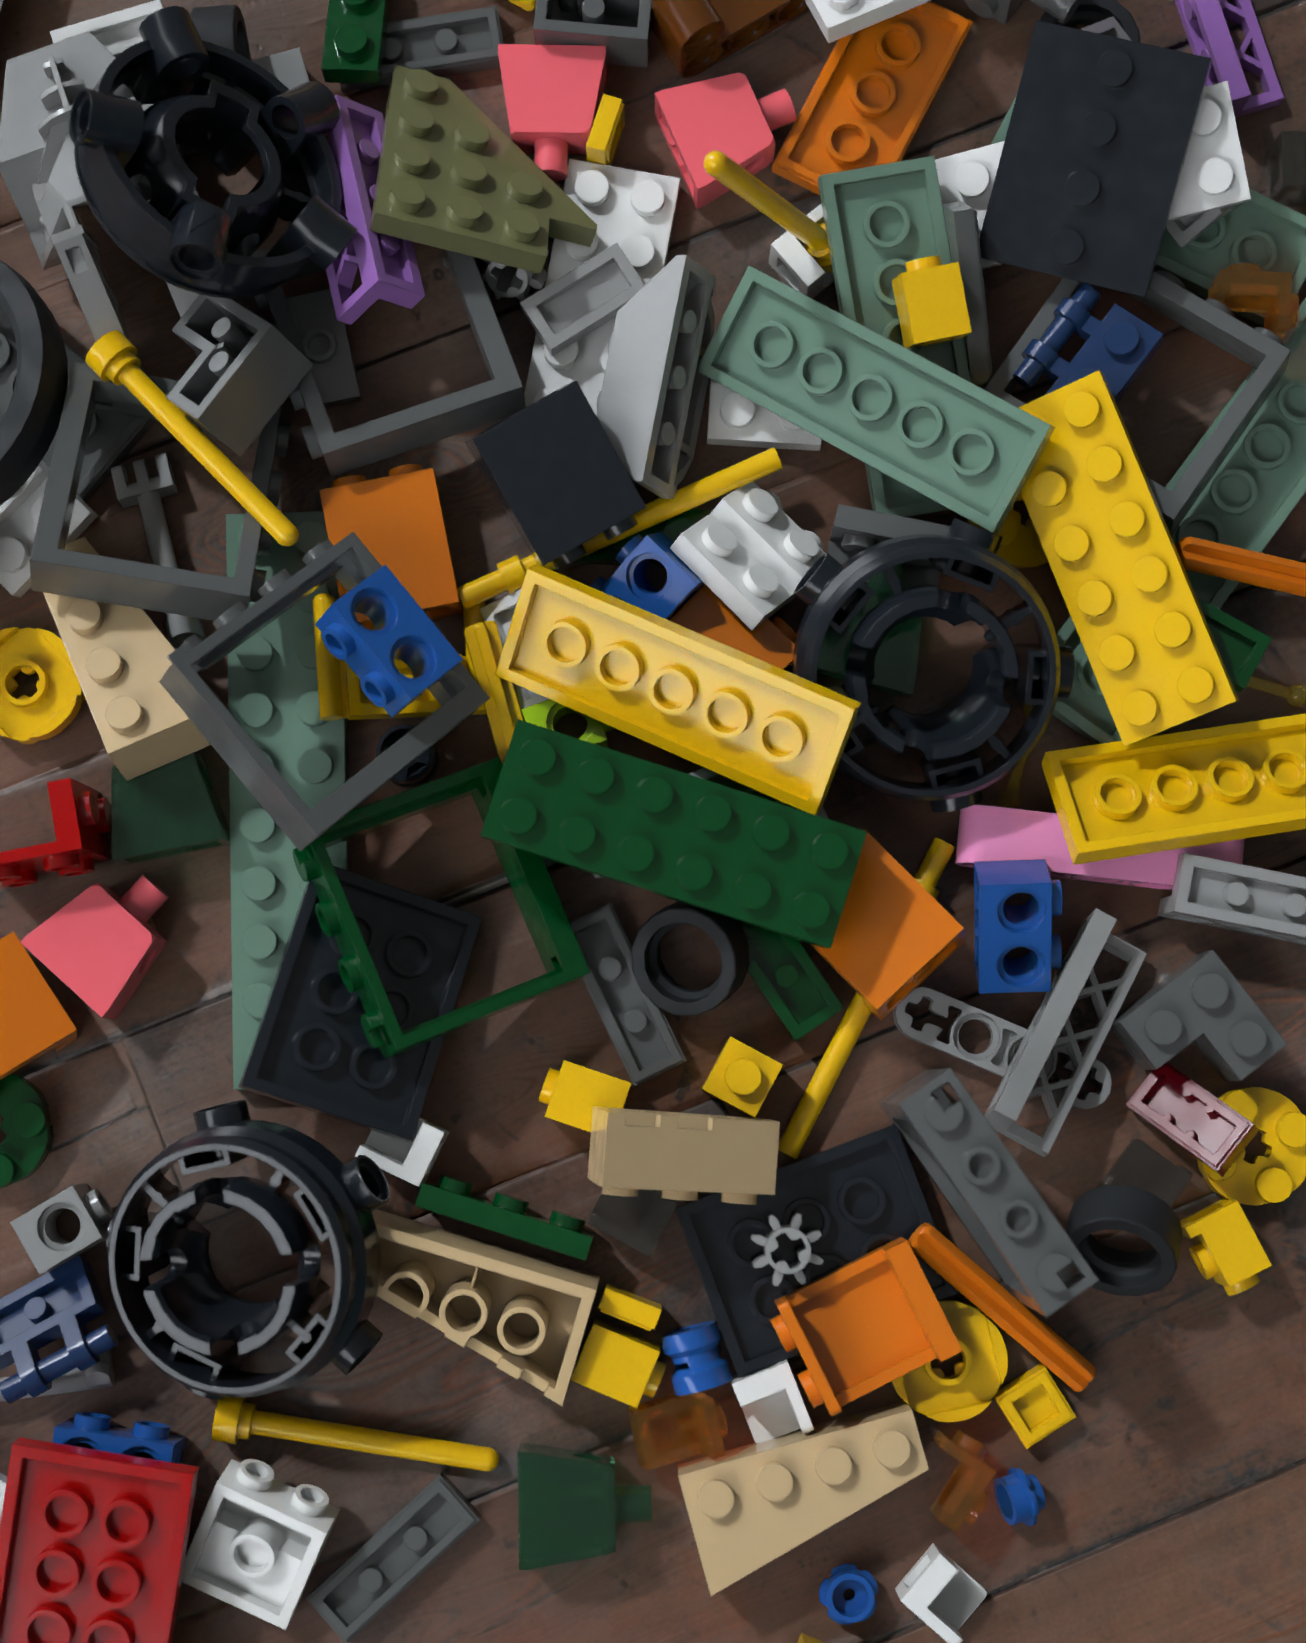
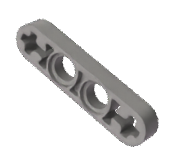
M924 987L913 990L893 1011L896 1027L900 1033L909 1039L1001 1078L1004 1077L1013 1059L1015 1050L1028 1030L943 993ZM922 998H926L930 1001L928 1011L944 1019L948 1018L949 1007L959 1012L948 1027L946 1044L936 1039L943 1028L931 1023L922 1024L919 1030L911 1027L913 1017L905 1013L907 1004L916 1005ZM968 1020L981 1021L990 1030V1044L986 1050L979 1054L967 1052L959 1043V1030ZM1066 1046L1052 1049L1043 1067L1048 1080L1056 1070L1058 1053L1066 1057V1060L1059 1068L1073 1073L1074 1067ZM1096 1058L1091 1067L1090 1079L1098 1084L1095 1093L1084 1092L1080 1099L1076 1097L1072 1105L1073 1108H1095L1105 1102L1110 1094L1112 1086L1110 1072ZM1055 1078L1054 1083L1063 1081V1079ZM1036 1082L1032 1089L1038 1087ZM1064 1090L1052 1093L1055 1101H1059Z

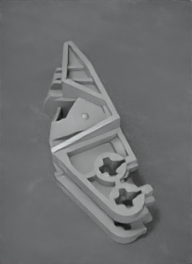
M87 31L7 60L0 122V173L30 234L43 269L46 270L63 264L95 341L108 332L118 330L131 342L120 314V305L112 291L100 260L98 241L85 229L74 210L88 203L76 171L74 143L69 133L71 108L77 93L82 88L94 89L109 64L116 58L95 36ZM143 104V111L153 104ZM177 145V149L183 161L186 163L181 148L179 145ZM143 175L135 185V188L148 202L151 198L152 189L148 179ZM195 187L194 194L199 196ZM167 283L179 315L182 318L200 294L186 291ZM141 361L139 368L145 373L146 371Z

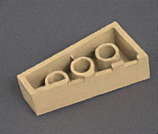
M85 537L70 542L65 546V550L99 555ZM43 592L106 751L126 781L211 745L159 683L172 665L167 656L175 651V649L143 609Z
M378 1209L374 1210L372 1213L378 1232L381 1262L376 1296L413 1318L419 1317L445 1333L444 1337L463 1348L466 1345L496 1363L498 1369L517 1380L518 1378L523 1379L543 1391L545 1397L562 1406L600 1276Z
M900 1401L813 1426V1431L805 1434L798 1430L757 1444L755 1442L677 1464L678 1478L710 1596L929 1470L910 1406L905 1401Z

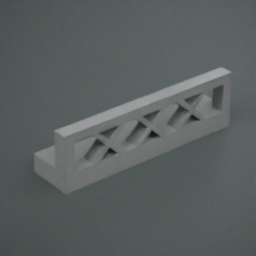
M1183 853L1178 855L1172 895L1160 899L1157 916L1306 945V877Z
M1097 908L1080 925L1061 963V969L1057 970L1051 982V991L1046 992L984 1115L995 1131L1042 1157L1049 1154L1147 955L1144 951L1111 934L1117 919ZM1102 949L1127 962L1119 979L1102 984L1098 983L1093 967ZM1113 990L1106 1004L1102 993ZM1091 996L1099 1020L1094 1029L1074 1034L1069 1015L1077 1000ZM1088 1040L1081 1054L1077 1042ZM1066 1046L1074 1071L1070 1079L1049 1084L1043 1067L1052 1049ZM1036 1082L1038 1087L1032 1089ZM1064 1090L1056 1105L1052 1093ZM1038 1096L1042 1097L1049 1118L1041 1136L1015 1123L1026 1100Z

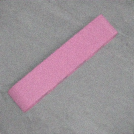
M973 805L960 809L955 864L974 868V862L1045 859L1050 877L1172 891L1178 855L1187 853L1242 864L1245 839L1073 865L1057 813Z

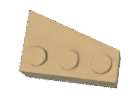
M593 1106L587 1179L602 1187V1194L637 1197L638 1189L662 1190V1198L697 1201L698 1192L721 1193V1202L756 1205L757 1194L775 1195L780 1122L764 1118Z

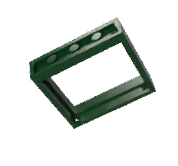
M500 757L354 809L301 852L297 848L293 849V858L300 877L304 882L312 881L320 903L315 905V911L321 929L328 938L335 937L343 958L338 960L342 980L350 993L357 991L366 1014L361 1015V1024L365 1036L373 1048L380 1047L385 1059L573 984L590 973L542 857L492 842L546 970V974L401 1031L326 848L472 795L484 823L503 767Z

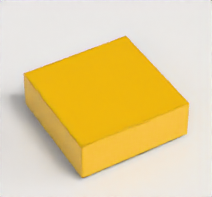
M603 93L586 144L587 162L611 166L625 125V111L622 99Z
M608 1283L598 1307L602 1313L648 1331L655 1329L662 1311L661 1304Z
M1039 1363L999 1389L993 1397L1026 1449L1076 1418L1073 1410L1042 1363Z

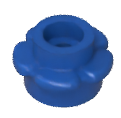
M1010 1468L1006 1476L995 1479V1499L1004 1520L1010 1526L1023 1522L1029 1527L1034 1526L1037 1523L1039 1511L1045 1508V1495L1037 1477L1033 1474L1027 1475L1021 1468Z
M840 1564L831 1570L829 1578L822 1580L819 1588V1599L821 1604L828 1608V1616L836 1623L849 1625L851 1623L863 1622L876 1609L877 1602L874 1596L878 1592V1586L875 1578L867 1570H857L854 1564ZM846 1589L854 1591L855 1594L852 1599L848 1600L843 1597V1592Z

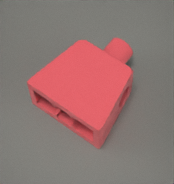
M498 44V57L511 140L525 154H534V163L553 182L563 181L568 177V154L586 155V144L607 79L606 46Z
M739 72L672 87L655 93L656 120L696 210L706 206L730 190L705 171L703 162L709 152L721 151L749 173L755 175L773 162L775 140L771 131L796 121L795 108L786 89L783 88L756 99L746 75Z
M144 874L140 876L121 898L108 886L95 883L26 935L20 943L101 1018L116 1019L165 946L167 940L151 927L147 921L164 904L169 896Z

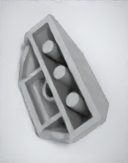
M676 255L617 311L613 334L608 342V360L602 390L597 397L596 417L632 481L663 499H673L677 491V485L684 479L693 462L709 377L696 371L714 335L715 314L710 296L715 294L716 277L687 255Z

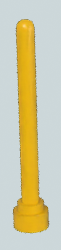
M711 151L705 156L703 165L709 175L805 243L804 248L825 272L833 273L825 222L817 224L723 152Z
M118 330L108 332L99 338L88 351L85 359L86 364L103 381H112L115 385L123 384L280 545L287 547L294 545L299 538L296 526L181 410L166 398L167 395L139 368L141 361L137 357V348Z
M227 1397L226 1399L218 1400L212 1427V1441L237 1444L238 1439L249 1440L252 1434L485 1472L494 1470L499 1464L497 1451L490 1447L256 1410V1404L246 1402V1397Z

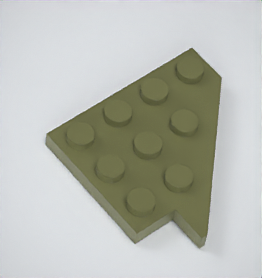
M394 65L389 84L370 225L371 231L541 274L547 258L548 237L591 247L597 231V224L450 79L433 75L423 69H410Z

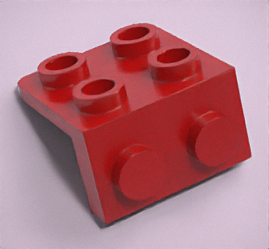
M72 778L47 782L56 841L0 852V883H2V888H14L37 883V873L59 871L60 877L88 874L95 871L94 862L111 859L107 833L114 830V820L108 799L106 797L101 798L99 791Z

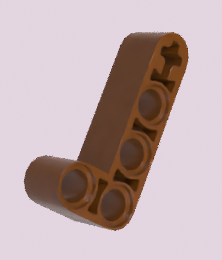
M652 0L651 30L682 78H689L705 71L809 10V7L805 0Z

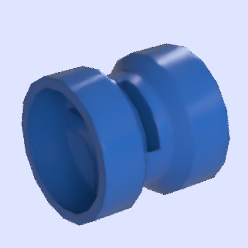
M717 1320L692 1324L660 1336L664 1355L670 1357L673 1365H675L671 1381L676 1396L709 1390L726 1384L733 1379L728 1361L719 1357L717 1345L721 1335Z

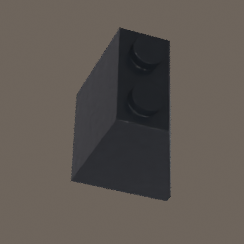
M577 381L564 385L465 442L539 565L544 566L552 561L555 568L560 569L587 553L582 543L602 532L607 540L617 537L637 525L638 522L633 514L646 508Z

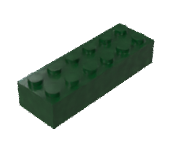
M518 719L480 836L483 839L812 945L831 948L867 831Z

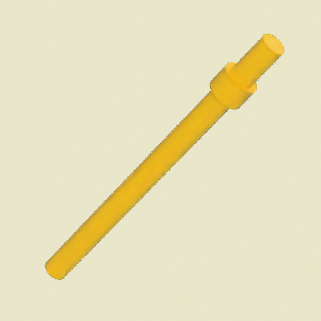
M770 448L682 487L676 491L673 499H663L660 497L646 503V508L633 514L638 522L637 525L610 540H607L602 532L582 543L587 551L582 557L783 469L775 448ZM515 555L497 563L498 570L457 587L459 597L465 609L508 591L511 595L521 589L527 569L537 564L533 555L523 559H519L518 555ZM552 561L543 566L552 571L556 569Z
M934 838L914 877L935 900L940 892L935 887L955 850L954 846L939 838ZM855 992L779 1141L778 1150L796 1160L872 1013L857 992Z

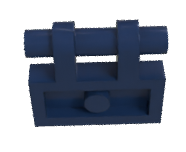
M1082 283L1071 299L1064 298L1055 309L1053 314L1056 319L1040 340L1032 339L1022 352L1024 361L1012 376L1021 386L1031 389L1040 376L1044 374L1055 382L1046 393L1048 394L1100 370L1104 373L1117 404L1164 343L1163 333L1116 303L1104 319L1099 321L1089 312L1101 298V295L1091 285ZM1075 333L1086 340V342L1072 361L1068 363L1059 357L1058 353L1072 334Z
M80 1255L0 1298V1370L15 1363L18 1372L0 1382L1 1394L9 1404L28 1394L35 1398L52 1388L51 1381L75 1368L81 1371L86 1370L100 1362V1354L118 1345L117 1337L108 1324L88 1334L85 1324L106 1313L91 1266ZM63 1336L66 1347L41 1360L38 1349Z

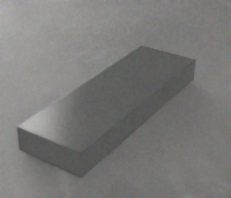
M490 6L387 23L381 84L339 83L342 93L389 85L394 65L410 69H423L440 77L500 68L498 44H503L497 6Z
M961 201L942 204L951 261L952 263L959 262L972 333L964 337L971 383L975 385L986 384L992 379L993 373L977 210Z
M610 903L571 922V928L590 970V973L582 979L634 1087L687 1062L663 1010L656 1007L640 990L632 972V946L612 904Z
M441 1472L314 1589L306 1599L343 1642L348 1643L480 1520L481 1515L445 1474Z

